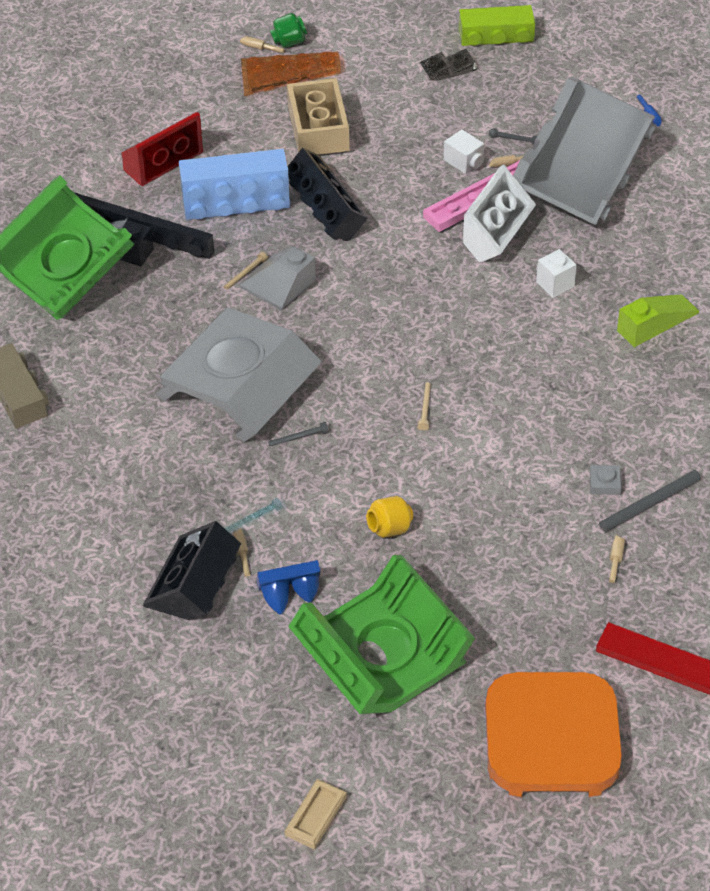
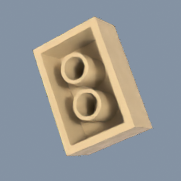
M337 78L287 84L288 110L298 152L302 147L318 155L350 151L349 125Z

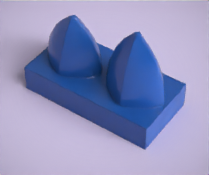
M316 560L257 572L258 590L262 591L268 605L279 615L283 614L287 606L289 585L291 584L295 592L303 600L310 603L315 598L319 587L321 572L319 562Z

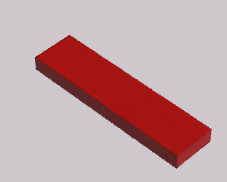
M610 622L607 623L596 645V652L710 695V660Z

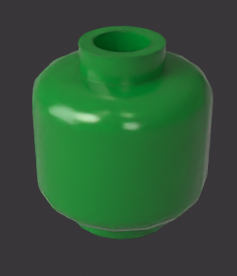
M288 13L276 18L273 21L274 29L270 30L275 44L280 43L283 48L293 47L304 42L305 34H308L301 16H296L294 13Z

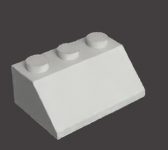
M505 165L499 167L464 214L463 244L479 262L500 255L536 206L535 202Z

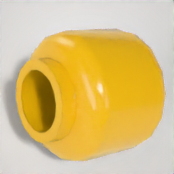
M391 496L373 501L366 514L369 529L382 538L407 532L413 520L411 506L399 496Z

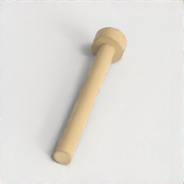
M260 252L254 262L223 287L228 290L257 265L268 260L267 254Z
M429 382L425 383L422 416L417 426L419 430L429 429V421L427 420L431 383Z

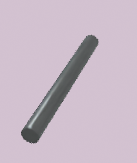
M696 470L687 473L600 521L599 526L606 533L698 482L701 479L700 474Z

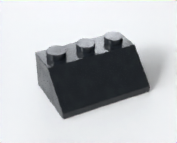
M217 521L180 535L143 606L186 620L207 615L213 608L214 603L212 601L216 593L225 584L226 579L224 577L228 569L237 560L236 554L242 543Z

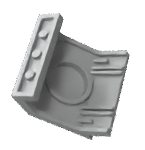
M226 307L159 376L162 379L160 383L163 387L156 394L163 401H166L176 392L180 391L222 408L241 427L236 435L245 442L259 432L322 361L292 330Z

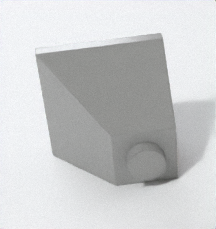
M292 246L273 254L247 277L239 287L282 311L316 280L315 257Z

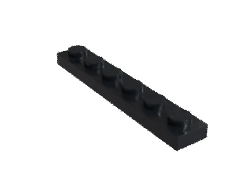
M75 193L81 201L108 222L129 220L151 227L152 238L155 243L165 245L173 250L178 249L188 252L195 257L201 256L210 259L214 254L213 234Z

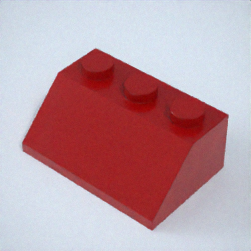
M195 112L121 152L123 170L138 184L144 186L178 167L180 160L192 159L203 153L200 114Z

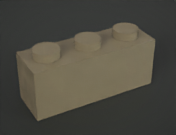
M10 343L0 347V402L14 427L19 428L47 417L46 406L50 403L45 390H39L37 387L39 384L34 371H28V364L23 352L18 353L14 345Z

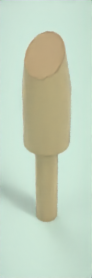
M245 36L240 40V43L260 50L265 48L280 53L285 51L284 48L265 44L264 40Z
M515 155L493 158L489 167L510 166L521 160L523 156L515 157Z
M242 528L233 533V536L242 543L237 556L240 555L244 576L247 577L251 576L246 554L249 552Z
M615 535L610 554V560L612 561L610 583H615L618 562L622 561L625 539Z

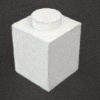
M461 129L444 141L443 160L467 174L474 168L478 169L484 162V143Z
M560 249L538 260L536 282L552 298L575 286L576 264Z

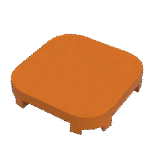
M515 672L504 674L493 681L488 688L485 705L487 769L490 779H493L498 786L509 791V795L522 797V791H588L589 797L601 795L602 791L612 786L615 780L618 779L622 754L617 699L613 688L605 679L585 672Z

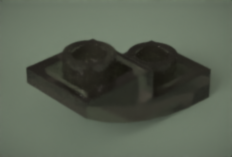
M466 48L448 57H445L440 52L420 62L421 67L430 80H443L477 70L476 63Z

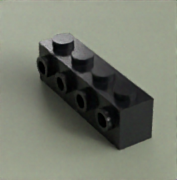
M302 147L287 166L288 178L290 179L289 184L302 195L300 199L314 211L312 215L326 227L324 231L327 235L335 240L340 238L344 241H350L368 217L320 155Z

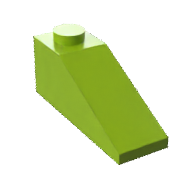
M682 294L641 297L619 309L617 332L633 347H636L697 315L699 310Z

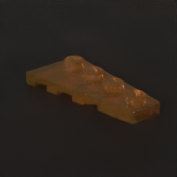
M338 51L241 58L244 97L253 95L255 91L264 90L266 92L274 90L276 86L298 83L305 79L312 81L341 74Z

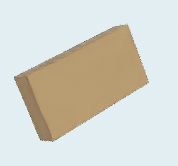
M317 779L285 829V836L315 850L345 801L347 793Z

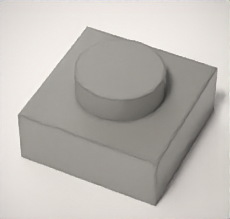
M590 465V494L620 495V466Z

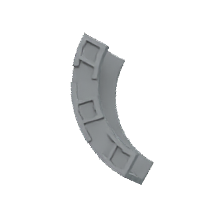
M571 76L567 79L552 109L556 113L553 120H549L548 123L543 125L535 139L533 148H529L527 153L521 158L513 176L525 191L596 225L600 219L605 221L612 207L609 204L618 188L624 189L630 177L627 171L644 138L650 139L654 132L656 124L652 122L655 116Z

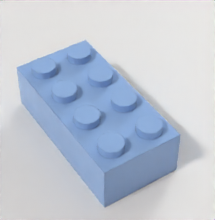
M284 149L179 161L186 220L290 208L288 167Z

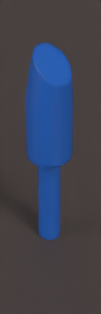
M640 94L637 95V99L644 107V111L655 116L653 123L656 126H660L662 120L652 105H648Z

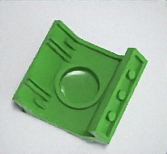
M61 175L55 177L0 232V273L56 320L63 318L134 245L129 239L132 235L125 228L117 229L88 207L66 185L67 182Z
M393 555L374 585L325 616L319 612L313 603H303L288 626L359 714L385 713L396 710L467 663L463 656L475 640V637L402 555ZM371 641L380 646L386 655L387 665H375L366 661L359 652L361 643Z

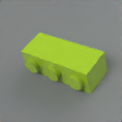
M532 6L459 9L458 28L461 45L475 46L533 42L535 20Z

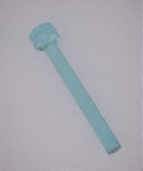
M278 498L271 500L272 504L227 526L225 529L231 532L273 509L277 511L282 509V504Z

